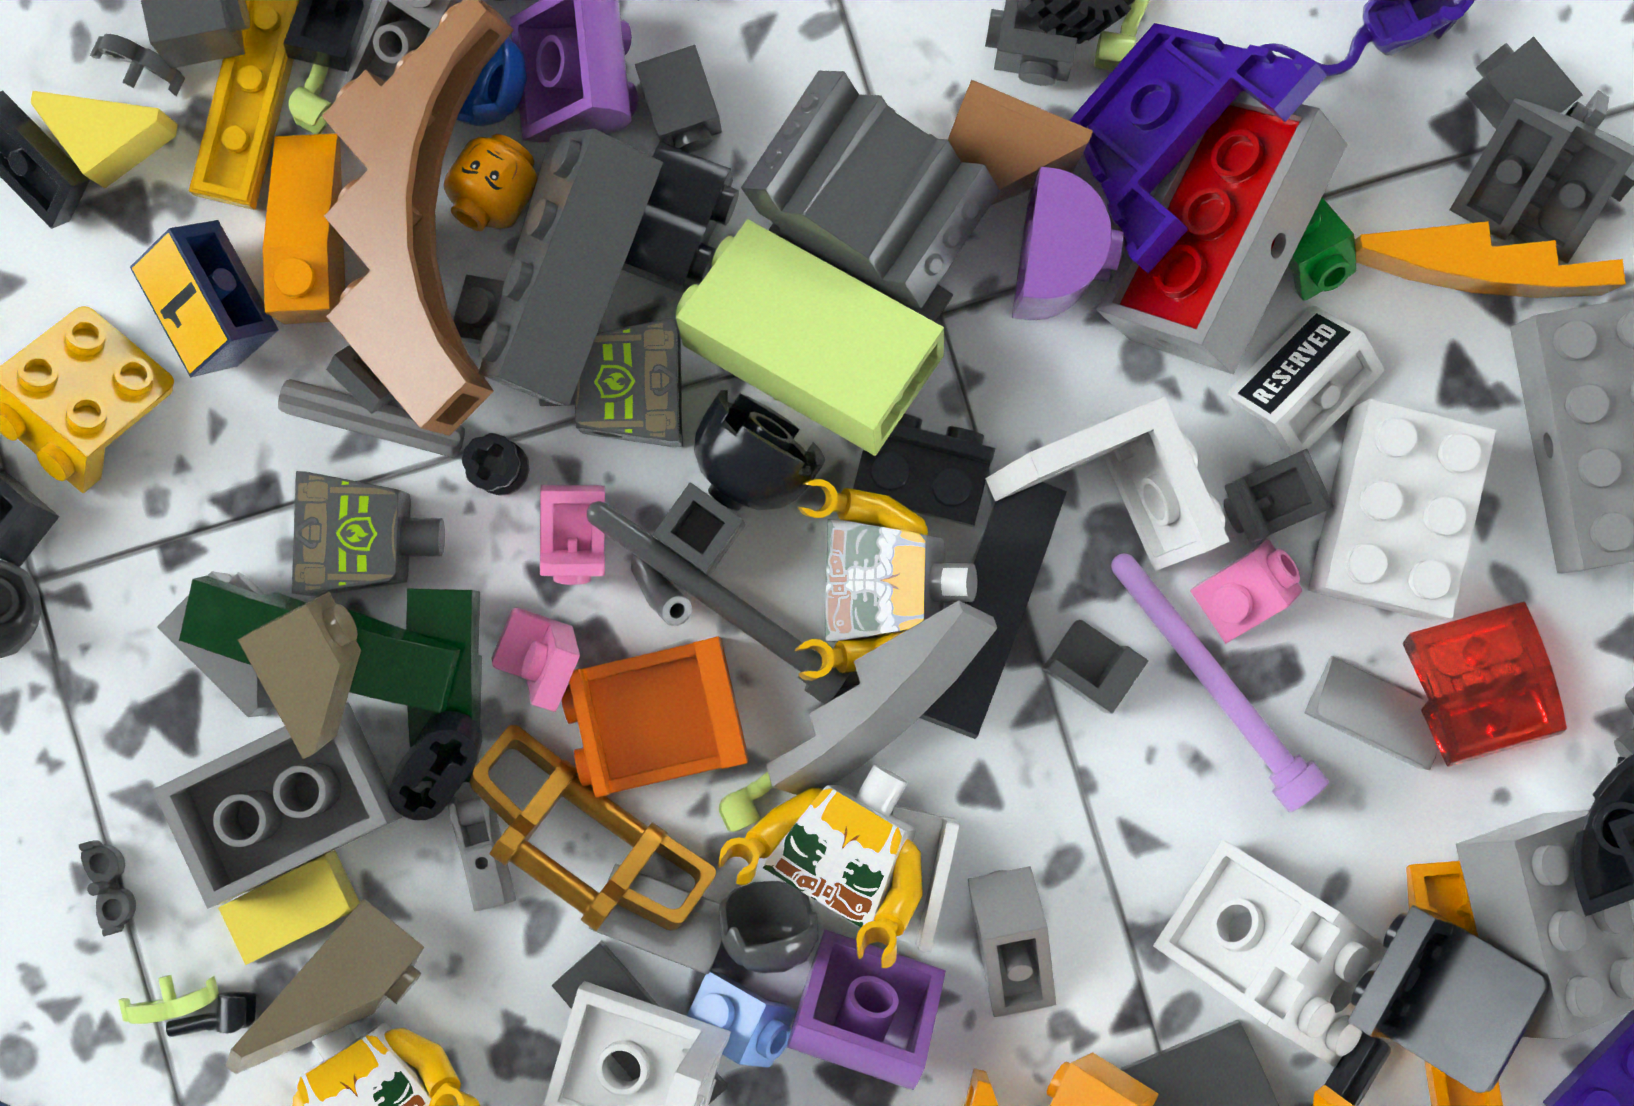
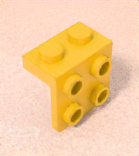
M81 306L74 309L0 365V433L12 441L19 439L37 455L41 466L53 478L59 481L67 480L80 492L85 493L102 479L105 448L172 393L174 378L90 307Z

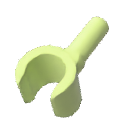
M1135 0L1131 3V10L1122 22L1120 34L1108 31L1100 33L1095 54V68L1113 71L1135 46L1137 27L1150 0Z
M313 64L304 87L300 86L295 89L288 101L295 123L313 134H321L328 123L323 119L322 115L332 105L331 102L319 96L329 67Z
M768 771L755 782H751L747 787L722 798L719 804V813L728 831L736 832L761 819L753 800L763 796L773 788Z

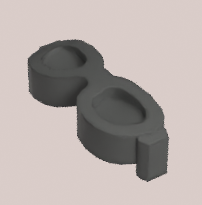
M106 33L104 36H99L90 53V56L95 59H100L102 54L131 62L122 81L123 84L131 88L135 87L143 68L170 84L168 90L176 97L185 80V77L178 69H171L156 52L115 34Z
M99 840L78 844L79 850L82 851L81 861L84 870L93 882L88 885L87 891L92 896L98 895L96 899V916L100 928L103 929V937L123 931L124 925L135 914L136 900L130 890L119 888L116 885L117 878L122 875L126 866L122 853L116 847L102 844Z

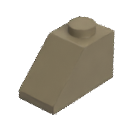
M330 592L305 603L238 639L303 759L315 754L337 736L361 652L356 641L358 633L352 616L344 606L335 603Z

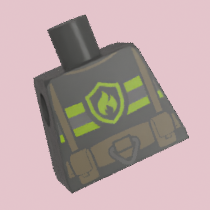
M665 319L597 333L569 406H575V424L582 434L667 447H683L681 336L676 319ZM539 399L540 406H564Z
M296 471L292 594L319 596L327 592L333 594L405 583L408 580L409 556L443 555L445 545L443 518H410V494L398 489L306 471Z

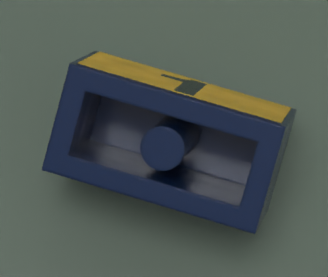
M219 220L169 228L130 266L133 275L190 378L239 366L279 331L272 316L265 313L264 302Z

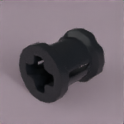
M489 433L483 437H476L465 447L462 456V464L465 468L467 480L477 488L483 489L488 493L498 496L510 495L518 491L527 481L530 471L529 459L521 447L505 436ZM489 454L494 457H499L502 454L501 459L509 464L504 475L494 472L491 474L490 469L483 465Z

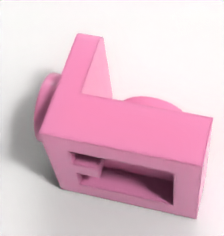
M514 608L509 614L491 659L494 668L527 680L531 705L556 712L579 660L580 653L573 626L520 608Z

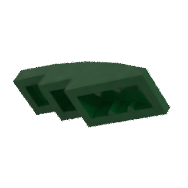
M207 575L194 578L191 582L179 641L251 665L238 639L304 605L306 602L279 592L263 596ZM347 609L355 622L358 633L356 641L361 649L349 692L439 713L445 711L460 649Z

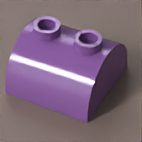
M540 0L510 17V24L514 29L511 33L512 41L524 53L527 83L522 100L519 103L523 141L549 142L551 135L588 129H597L609 135L624 129L631 123V117L635 114L638 105V92L635 85L627 81L625 55L630 49L632 35L629 24L621 20L619 0Z
M1041 166L1028 195L1012 318L1041 320L1063 313L1082 297L1093 280L1108 282L1111 270L1118 269L1123 246V231L1111 229L1107 208L1099 194L1086 181L1070 172Z
M824 929L796 1011L787 1048L914 1090L925 1069L946 970L897 954L896 961L891 967L882 968L881 957L885 949L869 944L864 951L863 957L859 959L855 939Z

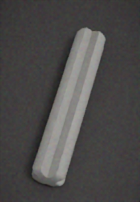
M292 379L284 382L278 399V409L286 414L451 458L458 456L464 442L465 428L462 425L450 436L421 429L402 408L386 404L371 414L352 395Z

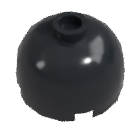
M721 390L704 414L695 434L694 453L701 473L711 483L708 488L709 494L723 506L735 511H739L743 505L755 510L779 509L797 500L809 487L808 485H803V482L814 479L826 459L821 449L814 442L805 451L800 444L793 440L800 429L791 421L770 407L741 393L734 403L728 402V390Z

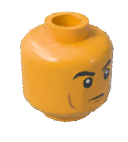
M493 134L491 138L482 136L471 139L444 179L445 193L453 203L450 209L452 215L463 225L479 232L483 231L485 227L499 230L512 227L532 198L538 179L533 168L535 161L530 152L517 141L502 134Z

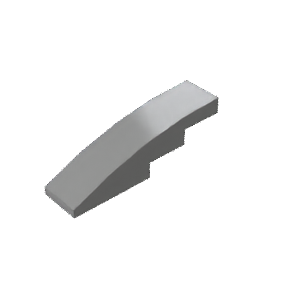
M958 600L855 660L854 664L860 684L810 712L816 736L766 764L772 787L798 795L811 787L824 789L827 785H833L863 766L910 728L958 679L996 631L997 625L994 617Z

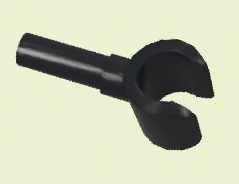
M250 992L220 993L217 998V1013H206L168 1021L166 1023L167 1035L174 1037L203 1030H216L217 1032L228 1034L234 1033L241 1028H247L255 1021L256 994Z

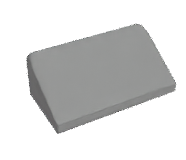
M1331 656L1304 713L1417 768L1430 770L1436 759L1448 711Z
M615 863L608 881L619 868V864ZM642 873L638 874L629 887L637 893L670 909L679 908L690 893ZM701 897L678 929L671 931L616 905L597 930V933L709 975L722 942L719 918L720 903Z

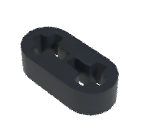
M445 711L435 715L427 722L396 768L389 790V801L395 811L403 817L412 820H428L436 817L444 810L470 774L478 759L482 744V730L475 720L457 711ZM451 738L462 743L461 745L456 744L446 758L438 754L440 745L448 743ZM425 775L433 779L431 787H426L421 793L410 789L417 787Z

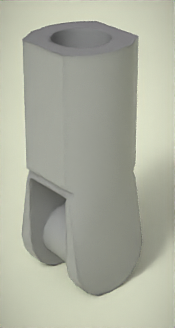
M452 797L448 803V811L461 854L473 910L480 911L516 901L508 864L504 866L489 855L501 837L497 813L481 797L462 802L459 801L458 797ZM485 822L489 841L471 845L467 826Z

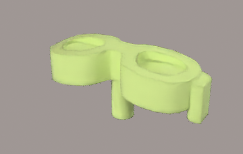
M167 975L158 978L163 1000L133 1004L130 1003L129 998H121L118 1001L123 1021L132 1024H146L192 1013L214 1002L218 998L219 992L215 976L206 981L207 987L176 998L172 976Z

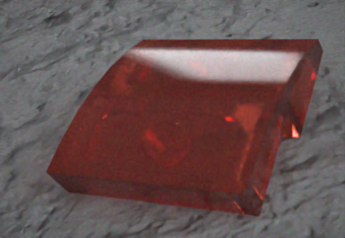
M1525 601L1411 632L1402 643L1428 698L1421 712L1447 767L1557 736L1567 730L1554 672L1539 631Z

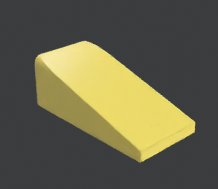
M334 850L218 907L245 965L350 914L360 901Z

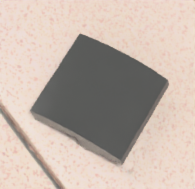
M1515 98L1449 210L1472 223L1489 221L1490 233L1506 241L1511 233L1528 243L1556 240L1558 259L1568 264L1634 161V146L1580 120Z
M1239 1020L1121 1067L1122 1071L1159 1094L1153 1106H1279L1259 1059Z

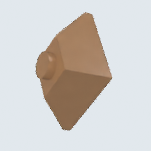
M971 80L948 141L961 162L985 164L1000 190L991 204L993 205L1031 190L1041 166L1073 173L1093 130L975 80Z

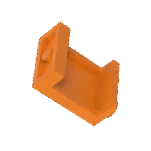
M719 636L640 656L576 669L573 671L569 685H567L561 699L568 724L578 722L583 747L574 749V757L582 787L592 785L595 798L749 762L722 638Z

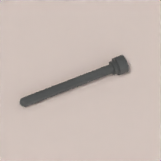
M597 501L588 507L587 519L593 526L800 672H817L820 670L822 658L816 650L805 649L803 651H795L803 642L610 505ZM835 667L825 676L813 681L804 680L799 675L797 678L806 683L804 691L821 703L826 704L836 695L851 672L840 673Z

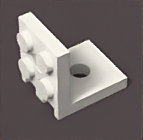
M1165 396L1031 451L985 478L996 502L1104 456L1154 571L1230 542L1224 529L1225 518L1218 501L1208 493L1197 469L1198 457L1196 450L1189 438L1181 433Z
M1222 839L1153 945V947L1259 1021L1333 1067H1336L1342 1056L1354 1049L1362 1034L1360 1029L1347 1022L1356 1007L1351 1003L1352 994L1358 982L1368 971H1376L1387 951V948L1380 941L1342 913ZM1242 913H1251L1252 927L1247 936L1240 941L1230 942L1228 933L1232 921Z
M584 981L576 993L543 1106H708L716 1082L714 1078L731 1031ZM615 1051H626L632 1054L639 1062L641 1069L640 1077L632 1081H624L617 1078L609 1068V1054Z

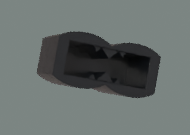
M659 142L652 157L662 161L663 164L622 270L684 294L693 284V281L701 283L710 271L712 259L716 248L708 245L710 237L717 223L726 226L730 221L738 200L739 190L731 187L733 183L731 168Z

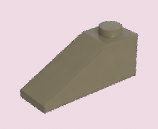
M363 899L231 1048L225 1066L233 1073L238 1074L374 1014L387 997L395 1004H398L422 974L414 965L424 946L367 900Z

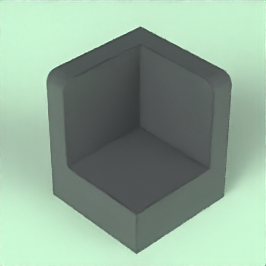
M1076 620L1042 670L1102 712L1113 714L1149 660L1129 646H1119L1085 621Z

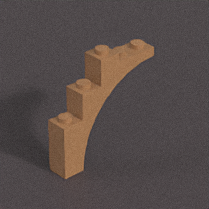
M463 0L451 6L442 15L439 26L417 49L410 51L400 59L395 67L394 74L387 81L364 70L357 79L351 80L340 89L335 102L322 115L323 119L368 169L361 177L352 180L341 190L338 201L324 217L370 269L365 276L354 280L344 289L340 296V302L326 317L421 429L448 436L494 392L485 377L478 374L479 369L467 353L448 310L437 262L435 215L442 162L458 113L482 69L514 30L499 12L482 0Z

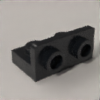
M904 414L876 456L863 449L853 489L888 495L915 513L970 527L975 526L986 483L985 478H987L996 448L982 445L984 440L983 434L954 426H948L945 435L921 429L923 421L921 418Z

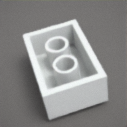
M1373 399L1352 407L1330 494L1334 507L1326 511L1308 591L1430 621L1453 619L1497 430Z

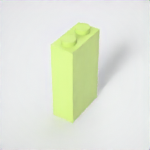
M747 219L735 237L729 235L720 243L712 259V268L699 286L696 284L691 285L682 295L676 309V321L683 346L876 456L944 357V327Z

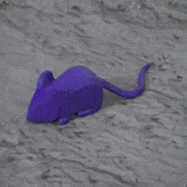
M1369 0L1363 7V25L1353 37L1346 58L1337 64L1331 65L1315 62L1327 76H1333L1352 69L1358 62L1367 43L1372 42L1384 55H1392L1415 45L1432 34L1437 39H1440L1458 19L1463 17L1475 0ZM1269 43L1260 45V47L1269 48L1271 51L1279 52L1291 59H1295L1296 55L1308 57L1283 44Z

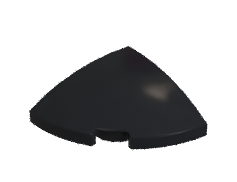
M1634 753L1615 766L1599 783L1592 793L1595 800L1587 814L1583 829L1576 831L1573 849L1574 882L1585 917L1634 899Z

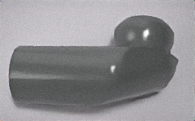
M633 555L631 571L649 606L669 625L678 626L685 623L692 613L691 602L664 575L636 555Z

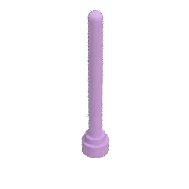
M1129 554L1117 555L1111 564L1113 573L1273 773L1269 778L1276 786L1272 792L1288 812H1293L1318 795L1329 784V780L1314 761L1306 763L1300 754L1294 757L1291 755L1138 562Z

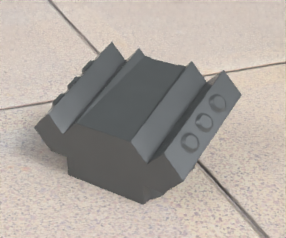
M818 70L741 186V189L759 214L780 227L778 236L905 306L922 308L1000 190L985 164L961 162L948 139H938L932 134H927L897 114L896 110L887 105L882 95L859 94L845 71Z

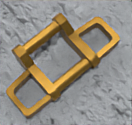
M509 725L475 766L470 778V786L473 791L509 825L489 855L504 866L511 862L581 912L583 914L581 921L596 932L616 905L666 930L678 929L715 878V868L667 836L668 833L654 822L648 827L608 797L595 798L591 785L582 787L579 776H577L576 766L566 759L562 760L518 725ZM509 749L519 751L550 775L523 811L491 781L488 775L501 756ZM561 797H564L633 847L600 893L528 842ZM654 852L663 856L694 878V888L679 908H667L629 888Z

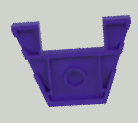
M1154 23L1069 121L1093 130L1083 154L1094 178L1100 182L1109 201L1107 207L1114 223L1123 231L1128 244L1125 248L1130 258L1143 270L1149 273L1188 230L1175 215L1150 195L1154 188L1175 168L1180 159L1206 130L1219 119L1223 111L1240 92L1245 91L1286 122L1327 76L1314 60L1300 55H1296L1295 59L1276 56L1269 48L1251 44L1247 49L1224 44L1219 37Z

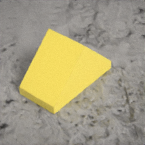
M32 90L31 105L83 175L103 188H107L175 138L177 134L178 124L159 108Z

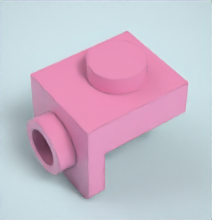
M541 485L540 575L553 576L554 582L565 585L585 584L591 581V576L605 575V534L588 521L586 515L587 509L592 503L597 501L605 502V486Z
M1266 539L1243 557L1198 583L1190 592L1226 644L1289 607L1300 595L1302 588L1298 583L1300 581V574L1292 558L1284 550H1276L1271 541Z

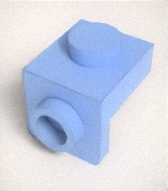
M710 971L709 975H705L687 1016L731 1031L722 1055L739 1065L769 1068L774 1060L783 1053L788 1044L791 1032L790 1025L796 1010L785 1003L769 1001L720 972Z

